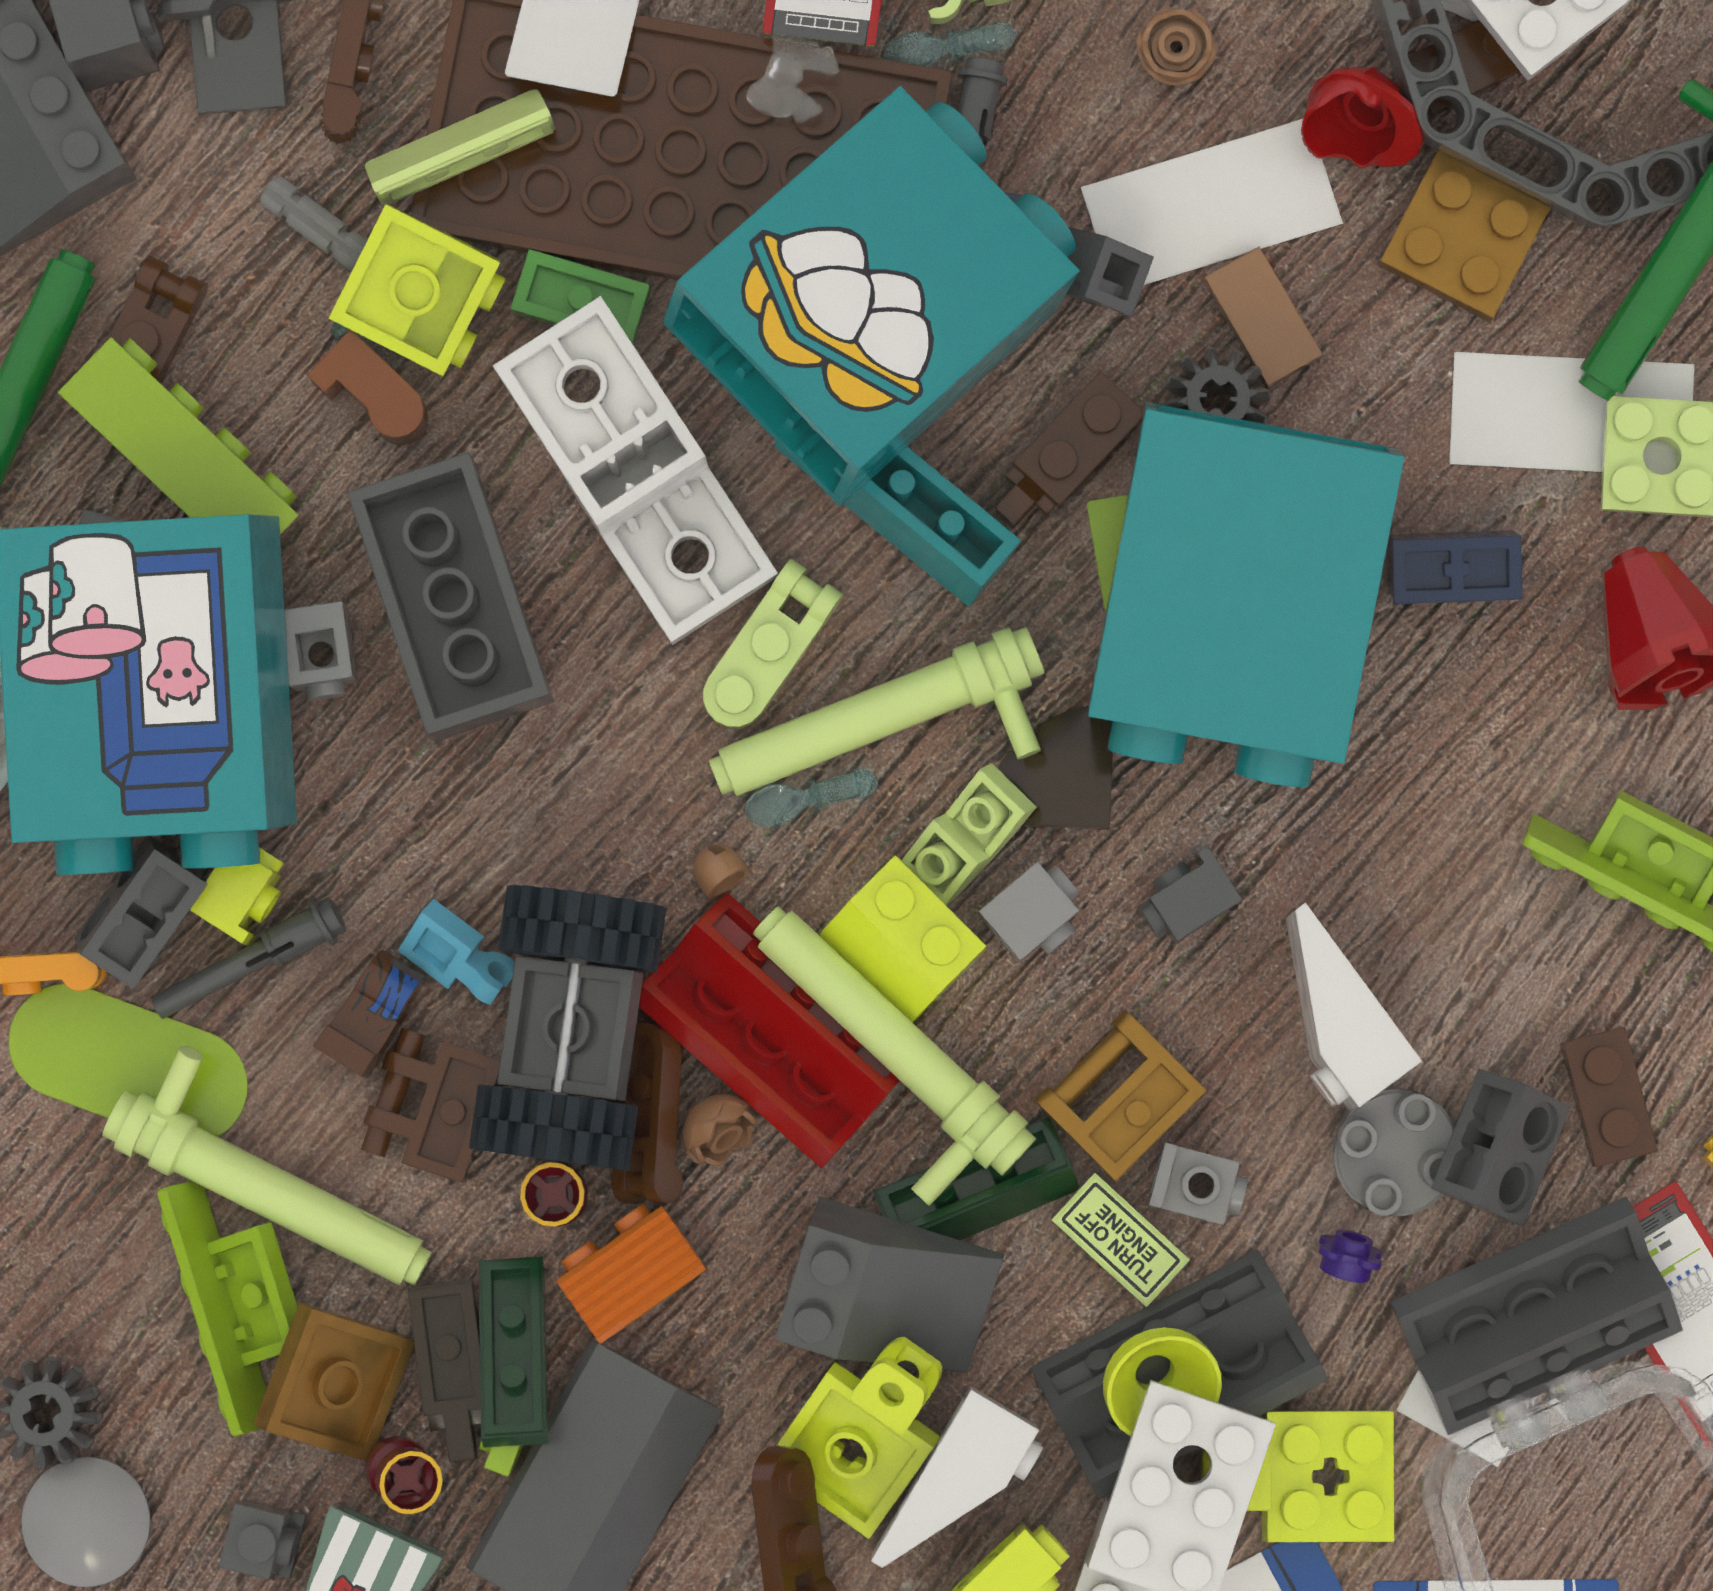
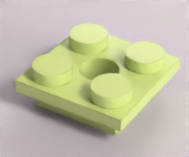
M1613 396L1609 401L1606 400L1600 511L1713 518V402ZM1664 442L1672 447L1677 457V464L1673 472L1661 475L1648 469L1643 459V452L1647 444Z

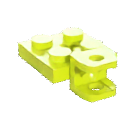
M899 1337L891 1341L880 1353L862 1380L837 1362H834L777 1444L798 1448L807 1454L811 1460L815 1475L817 1503L868 1539L873 1535L941 1438V1436L915 1419V1417L937 1387L942 1375V1364L906 1337ZM910 1361L915 1364L919 1370V1378L914 1377L901 1368L898 1363ZM845 1438L857 1441L863 1447L867 1460L861 1456H857L853 1461L846 1459L842 1455L845 1445L839 1439Z
M1268 1411L1262 1414V1418L1273 1421L1276 1425L1247 1511H1262V1541L1394 1542V1411ZM1205 1449L1201 1453V1479L1207 1475L1211 1463L1209 1454ZM1332 1457L1334 1458L1335 1467L1343 1470L1344 1479L1342 1483L1335 1485L1334 1493L1325 1495L1323 1485L1313 1483L1312 1473L1313 1470L1323 1469L1324 1458Z

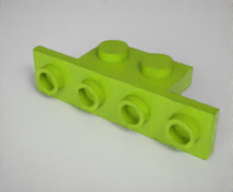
M1622 790L1618 792L1591 842L1533 813L1527 824L1522 844L1530 849L1531 855L1538 862L1555 870H1563L1565 867L1587 878L1589 886L1599 894L1614 900H1620L1622 897L1645 908V914L1657 924L1673 930L1678 929L1680 926L1701 937L1702 943L1713 952V906L1707 903L1713 893V837Z
M193 1181L165 1187L157 1192L162 1209L161 1219L166 1232L170 1235L180 1267L181 1285L189 1297L199 1329L200 1347L208 1359L218 1391L219 1409L227 1420L233 1437L259 1430L260 1428L253 1425L266 1392V1385L258 1362L280 1355L298 1308L272 1222L220 1238L205 1187Z

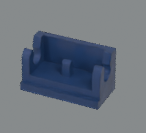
M1513 530L1389 535L1386 554L1390 560V578L1387 579L1389 594L1393 597V604L1522 599L1521 535Z

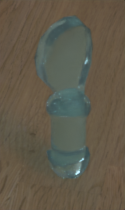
M995 21L992 25L956 32L954 29H950L947 32L948 38L939 39L923 32L904 33L891 39L884 48L883 59L931 67L945 54H951L952 59L957 61L961 56L996 49L998 52L1005 50L1015 41L1016 32L1010 24Z
M854 769L853 773L819 782L811 780L809 781V788L806 790H800L784 784L768 785L750 796L746 802L745 814L750 822L759 826H779L792 821L800 811L813 804L816 811H821L823 806L861 797V799L869 797L875 792L878 786V779L869 770Z

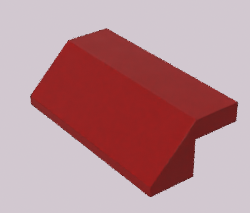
M727 892L693 925L673 953L658 966V972H652L642 982L639 1008L822 1169L891 1093L900 1080L758 948L761 941L753 935V932L761 922Z

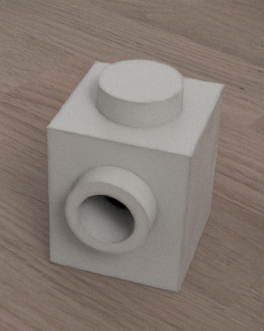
M1037 861L979 910L978 916L1017 962L1020 963L1039 946L1049 955L1077 931L1069 921L1079 912V909L1072 900L1080 895V893L1056 865L1046 872Z

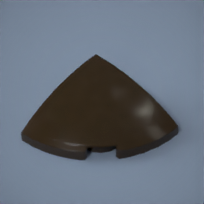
M1089 706L1065 711L1038 725V731L1035 735L1041 751L1023 759H1017L1014 751L1007 753L997 769L1036 806V809L1020 828L1044 829L1045 827L1109 830L1113 752L1108 750L1107 746L1112 721L1088 717Z

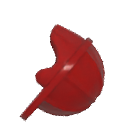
M1343 67L1324 75L1314 83L1306 102L1307 109L1302 121L1301 135L1307 150L1315 158H1343L1353 162L1359 168H1366L1369 165L1380 167L1405 165L1418 155L1425 136L1419 124L1413 104L1403 97L1399 83L1390 79L1377 67Z

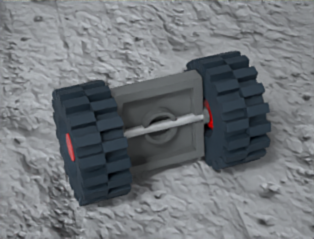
M507 885L498 950L542 959L518 956L515 958L497 1084L546 1092L478 1084L469 1149L629 1171L638 1106L574 1097L573 1095L618 1101L626 1100L644 974L641 972H658L666 916L665 907L626 898H615L608 895L589 894L573 890L567 891L528 885Z

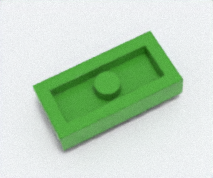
M529 249L510 309L512 314L554 326L601 296L634 346L651 287L646 283Z

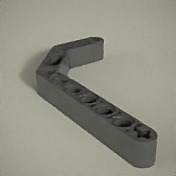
M1371 0L1395 80L1400 85L1403 97L1413 104L1419 124L1425 136L1423 143L1550 206L1551 210L1580 225L1590 228L1614 225L1685 202L1709 167L1707 154L1709 148L1713 145V131L1607 165L1472 95L1442 0L1409 1V9L1413 21L1426 15L1429 24L1418 25L1403 34L1400 33L1398 25L1411 20L1406 4L1403 1L1393 3L1392 0ZM1414 38L1427 39L1435 46L1438 60L1431 72L1418 71L1411 65L1408 59V49ZM1434 99L1447 100L1456 111L1457 120L1455 127L1447 134L1437 132L1428 122L1427 111ZM1491 128L1502 129L1549 153L1558 164L1559 173L1556 181L1549 187L1541 186L1494 162L1487 156L1484 150L1483 142L1487 132ZM1656 161L1663 162L1669 166L1674 176L1673 187L1664 197L1655 194L1647 184L1648 169ZM1595 181L1606 183L1614 194L1613 207L1605 216L1595 214L1587 204L1586 194L1588 188Z

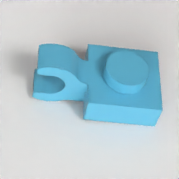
M435 899L421 911L398 949L399 953L447 989L458 979L469 988L477 999L489 1005L494 1002L503 986L507 987L513 979L515 962L507 955L499 952H483L478 950L477 948L484 939V936Z

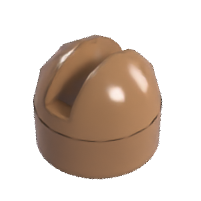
M719 843L710 846L709 850L704 849L700 851L694 860V877L709 900L716 899L731 891L750 872L749 867L735 850Z

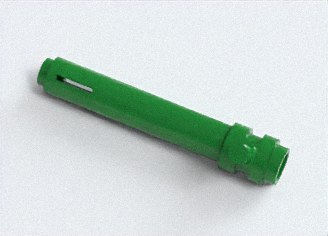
M1696 80L1688 81L1680 91L1679 100L1713 122V91ZM1713 160L1580 366L1584 373L1578 382L1607 401L1616 392L1624 393L1713 255Z
M61 249L57 259L50 258L0 367V488L96 281L91 276L96 265L66 250Z

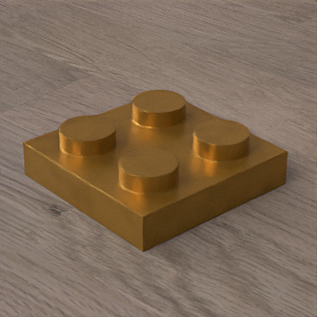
M1437 150L1378 266L1491 323L1551 207Z
M300 1302L253 1425L272 1434L366 1461L370 1451L378 1442L413 1350L414 1340L403 1334Z

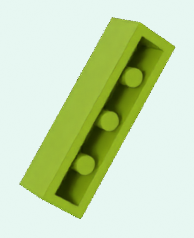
M110 337L57 392L188 517L244 514L279 516L280 534L297 518L298 514L290 505L298 497L271 471L263 479H260L243 462L251 452L225 427L214 435L202 424L197 417L204 410V407L182 386L176 383L169 391L164 388L150 374L158 364L131 338L121 347Z

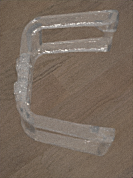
M1625 1361L1603 1366L1592 1372L1590 1369L1582 1371L1581 1368H1578L1547 1382L1548 1392L1530 1399L1529 1396L1523 1398L1522 1395H1519L1487 1409L1488 1419L1457 1432L1436 1447L1423 1468L1420 1497L1445 1591H1493L1468 1504L1470 1487L1481 1471L1495 1462L1643 1395L1652 1394L1658 1399L1713 1483V1391L1708 1384L1685 1369L1657 1364L1650 1365Z

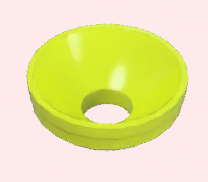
M1166 1327L1149 1329L1123 1343L1111 1357L1103 1378V1395L1110 1416L1117 1426L1130 1437L1148 1384H1143L1136 1380V1371L1141 1362L1148 1357L1159 1355L1170 1360L1169 1371L1159 1383L1217 1403L1219 1402L1222 1378L1218 1363L1207 1346L1191 1333Z

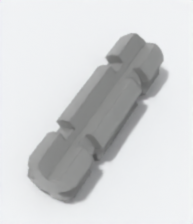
M275 177L267 185L260 197L263 206L279 219L285 216L287 218L286 222L290 227L326 254L332 251L335 260L352 272L367 239L355 230L349 233L347 231L348 227L345 226L344 222L309 196H299L300 191H298V188L285 178Z

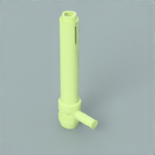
M1008 626L991 633L993 639L978 646L975 645L974 641L953 648L952 656L718 749L720 755L709 759V763L722 795L732 791L735 792L736 796L742 795L970 703L977 708L992 701L995 702L1017 759H1023L1041 751V748L1018 691L1032 686L1031 679L1045 674L1027 627L1012 632Z
M778 906L758 925L753 932V935L761 941L758 948L943 1120L941 1128L955 1141L911 1188L926 1204L930 1206L973 1159L985 1169L991 1165L1000 1175H1004L1034 1143L1036 1138L1026 1129L1029 1123L1016 1110L1008 1113L997 1102L1001 1097L985 1081L976 1083L792 910L786 914Z
M188 1046L179 1047L157 1098L144 1092L138 1097L125 1091L117 1101L102 1136L115 1142V1150L129 1157H133L138 1153L149 1159V1167L167 1176L175 1172L399 1286L404 1281L414 1286L418 1283L432 1255L431 1251L422 1247L424 1240L198 1127V1119L179 1110L203 1059L202 1054L196 1049Z

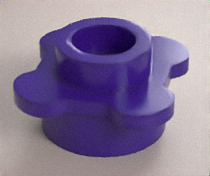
M1337 1230L1335 1236L1326 1234L1320 1236L1319 1243L1321 1245L1318 1252L1322 1255L1319 1267L1325 1273L1345 1281L1366 1283L1370 1280L1372 1270L1381 1268L1382 1261L1379 1259H1381L1382 1251L1372 1246L1373 1240L1369 1237L1349 1230Z

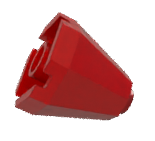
M1636 547L1615 556L1611 561L1612 568L1604 572L1603 595L1608 687L1617 709L1653 710L1667 705L1663 694L1665 692L1680 689L1683 699L1700 694L1713 686V605L1665 552H1651L1646 547Z

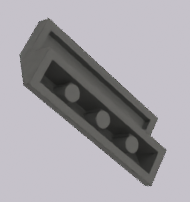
M1627 1197L1390 1301L1406 1345L1448 1435L1683 1331L1670 1288L1649 1254L1637 1214Z
M1258 1249L1030 1367L1098 1500L1112 1493L1131 1438L1117 1426L1109 1414L1103 1395V1378L1113 1354L1133 1336L1149 1329L1163 1327L1176 1328L1191 1333L1207 1346L1218 1363L1222 1378V1390L1218 1403L1258 1417L1328 1381L1319 1359L1298 1326L1282 1289ZM1159 1355L1146 1358L1137 1368L1136 1380L1143 1384H1149L1150 1379L1159 1382L1167 1375L1170 1368V1360ZM1189 1445L1181 1448L1176 1453L1173 1461L1199 1448V1446Z
M592 1339L548 1417L549 1444H534L466 1567L505 1591H624L723 1410L663 1379L639 1362Z

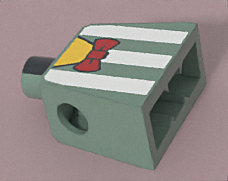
M336 1503L330 1506L326 1514L306 1591H425L444 1564L448 1553L347 1506Z

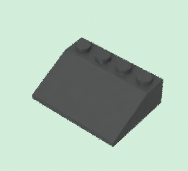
M0 0V256L137 179L85 87L66 63L63 49L34 0Z

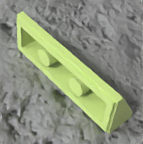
M534 89L376 157L365 163V169L381 205L386 203L390 205L554 133L555 126L540 92Z

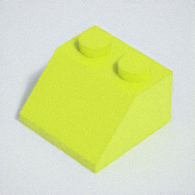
M896 855L849 900L819 934L825 942L912 1023L986 950V945Z

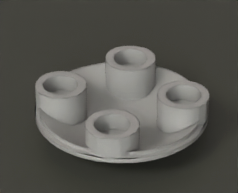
M1397 1088L1383 1090L1361 1107L1350 1109L1342 1120L1336 1133L1333 1148V1159L1337 1177L1346 1193L1355 1202L1376 1215L1406 1216L1420 1212L1443 1196L1442 1193L1431 1189L1454 1132L1455 1125L1442 1106L1420 1092Z
M100 1457L74 1458L73 1462L64 1465L59 1463L47 1470L29 1491L22 1512L23 1539L34 1562L53 1579L77 1587L103 1585L125 1574L141 1556L152 1532L149 1505L139 1483L125 1469Z

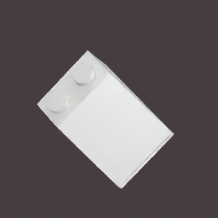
M1304 903L1286 917V924L1309 1056L1318 1069L1310 1075V1078L1332 1107L1343 1103L1347 1110L1361 1107L1421 1063L1422 1060L1308 905Z
M969 1386L942 1432L940 1440L931 1451L873 1550L871 1562L881 1568L885 1567L1006 1488L1013 1475L1024 1481L1043 1449L1042 1444L1034 1440L1039 1432L1037 1425Z

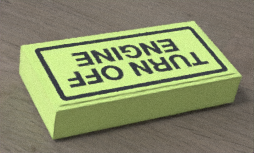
M1096 1173L1092 1174L1051 1219L1145 1307H1148L1190 1260Z

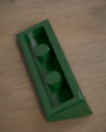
M1050 1117L1026 1126V1129L1036 1140L1004 1175H1000L991 1165L985 1169L973 1159L930 1206L911 1189L929 1168L874 1190L873 1193L884 1217L962 1240L1077 1191L1079 1185Z

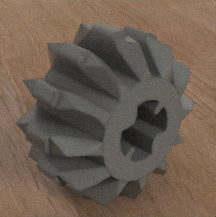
M1209 347L1206 348L1204 353V369L1190 356L1182 359L1180 366L1188 380L1179 376H1169L1165 387L1180 398L1165 401L1163 405L1266 424L1268 416L1252 406L1268 403L1271 399V391L1265 388L1249 389L1261 377L1262 370L1258 365L1248 368L1242 374L1237 372L1236 370L1242 358L1241 352L1233 350L1229 355L1226 366L1218 363L1216 348ZM1210 390L1215 396L1226 392L1230 396L1226 410L1230 412L1224 415L1218 408L1207 412L1203 409L1207 394L1203 392Z
M51 1357L47 1359L44 1365L43 1376L34 1361H26L21 1364V1374L25 1385L11 1376L4 1377L0 1383L3 1390L13 1397V1401H0V1414H10L11 1422L0 1426V1439L10 1437L15 1433L19 1436L10 1451V1455L14 1459L22 1458L34 1445L33 1462L37 1468L48 1466L52 1449L61 1464L73 1462L74 1451L70 1440L77 1446L85 1449L90 1448L95 1442L92 1435L81 1427L82 1423L92 1425L103 1422V1413L99 1411H85L84 1402L94 1400L100 1396V1390L97 1386L88 1387L81 1391L76 1389L85 1374V1370L80 1366L71 1368L61 1380L62 1364L60 1358ZM43 1395H46V1403L57 1401L60 1405L61 1413L53 1417L55 1428L49 1430V1422L38 1424L35 1419L34 1412L39 1411L43 1407L40 1398Z

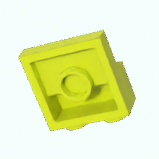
M386 203L328 319L444 376L449 364L458 368L462 367L477 337V334L467 330L478 307L488 312L490 311L506 278L495 273L500 264V259Z
M1022 1521L950 1591H1055L1060 1584L1054 1575L1070 1556L1068 1551L1042 1524L1032 1532Z

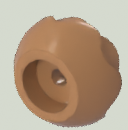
M1171 7L1160 9L1151 16L1137 37V53L1144 70L1153 79L1166 85L1182 86L1195 82L1205 74L1216 56L1217 44L1208 21L1200 13L1192 10ZM1179 43L1182 46V50L1179 53L1172 52L1170 49L1171 44Z
M715 1094L705 1098L695 1105L685 1118L682 1139L686 1153L695 1163L702 1164L705 1162L714 1166L722 1165L727 1161L731 1151L742 1149L750 1144L753 1135V1125L757 1124L755 1114L749 1104L737 1096Z

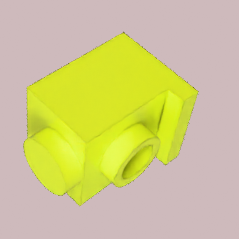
M260 847V864L215 867L206 881L208 885L190 909L199 917L247 946L253 944L257 938L256 935L247 930L253 920L260 924L263 923L281 895V891L276 889L275 885L281 877L278 872L284 863Z

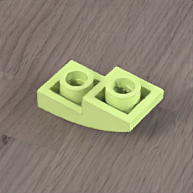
M991 763L976 773L945 814L932 820L901 861L947 906L1000 852L1036 809V806Z

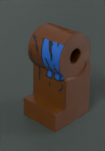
M383 949L380 950L364 970L329 1025H326L313 1044V1047L361 1077L369 1078L407 1018L408 1014L406 1013L420 992L426 976Z

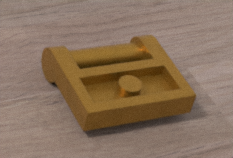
M1125 1009L1111 1022L1114 1029L1055 1088L1051 1090L1046 1086L1033 1099L1115 1182L1207 1091ZM1133 1046L1146 1060L1083 1122L1070 1108Z

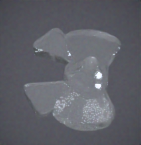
M772 34L774 54L768 63L764 76L747 90V101L765 115L787 117L792 114L796 123H803L819 115L822 112V106L796 87L802 82V70L833 77L837 76L839 68L834 50L830 46L820 49L815 39Z

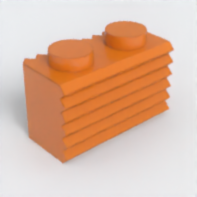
M643 1203L614 1224L620 1235L607 1245L599 1249L594 1241L591 1240L561 1261L567 1273L558 1278L556 1282L600 1344L610 1339L708 1269L665 1206H660L651 1212L646 1203Z

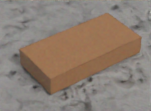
M1260 246L1204 277V284L1252 366L1258 365L1262 370L1260 379L1266 389L1322 358L1321 350Z

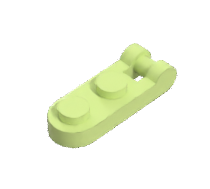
M790 559L708 677L703 689V702L709 716L717 724L728 729H742L754 724L765 712L844 596L842 592L830 584L823 588L805 576L807 572L805 567ZM790 597H793L809 608L800 624L781 612Z

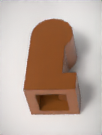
M349 330L307 374L313 385L331 401L344 389L368 411L370 421L377 432L391 444L406 445L413 443L423 435L427 428L429 418L427 407L416 390L352 330Z

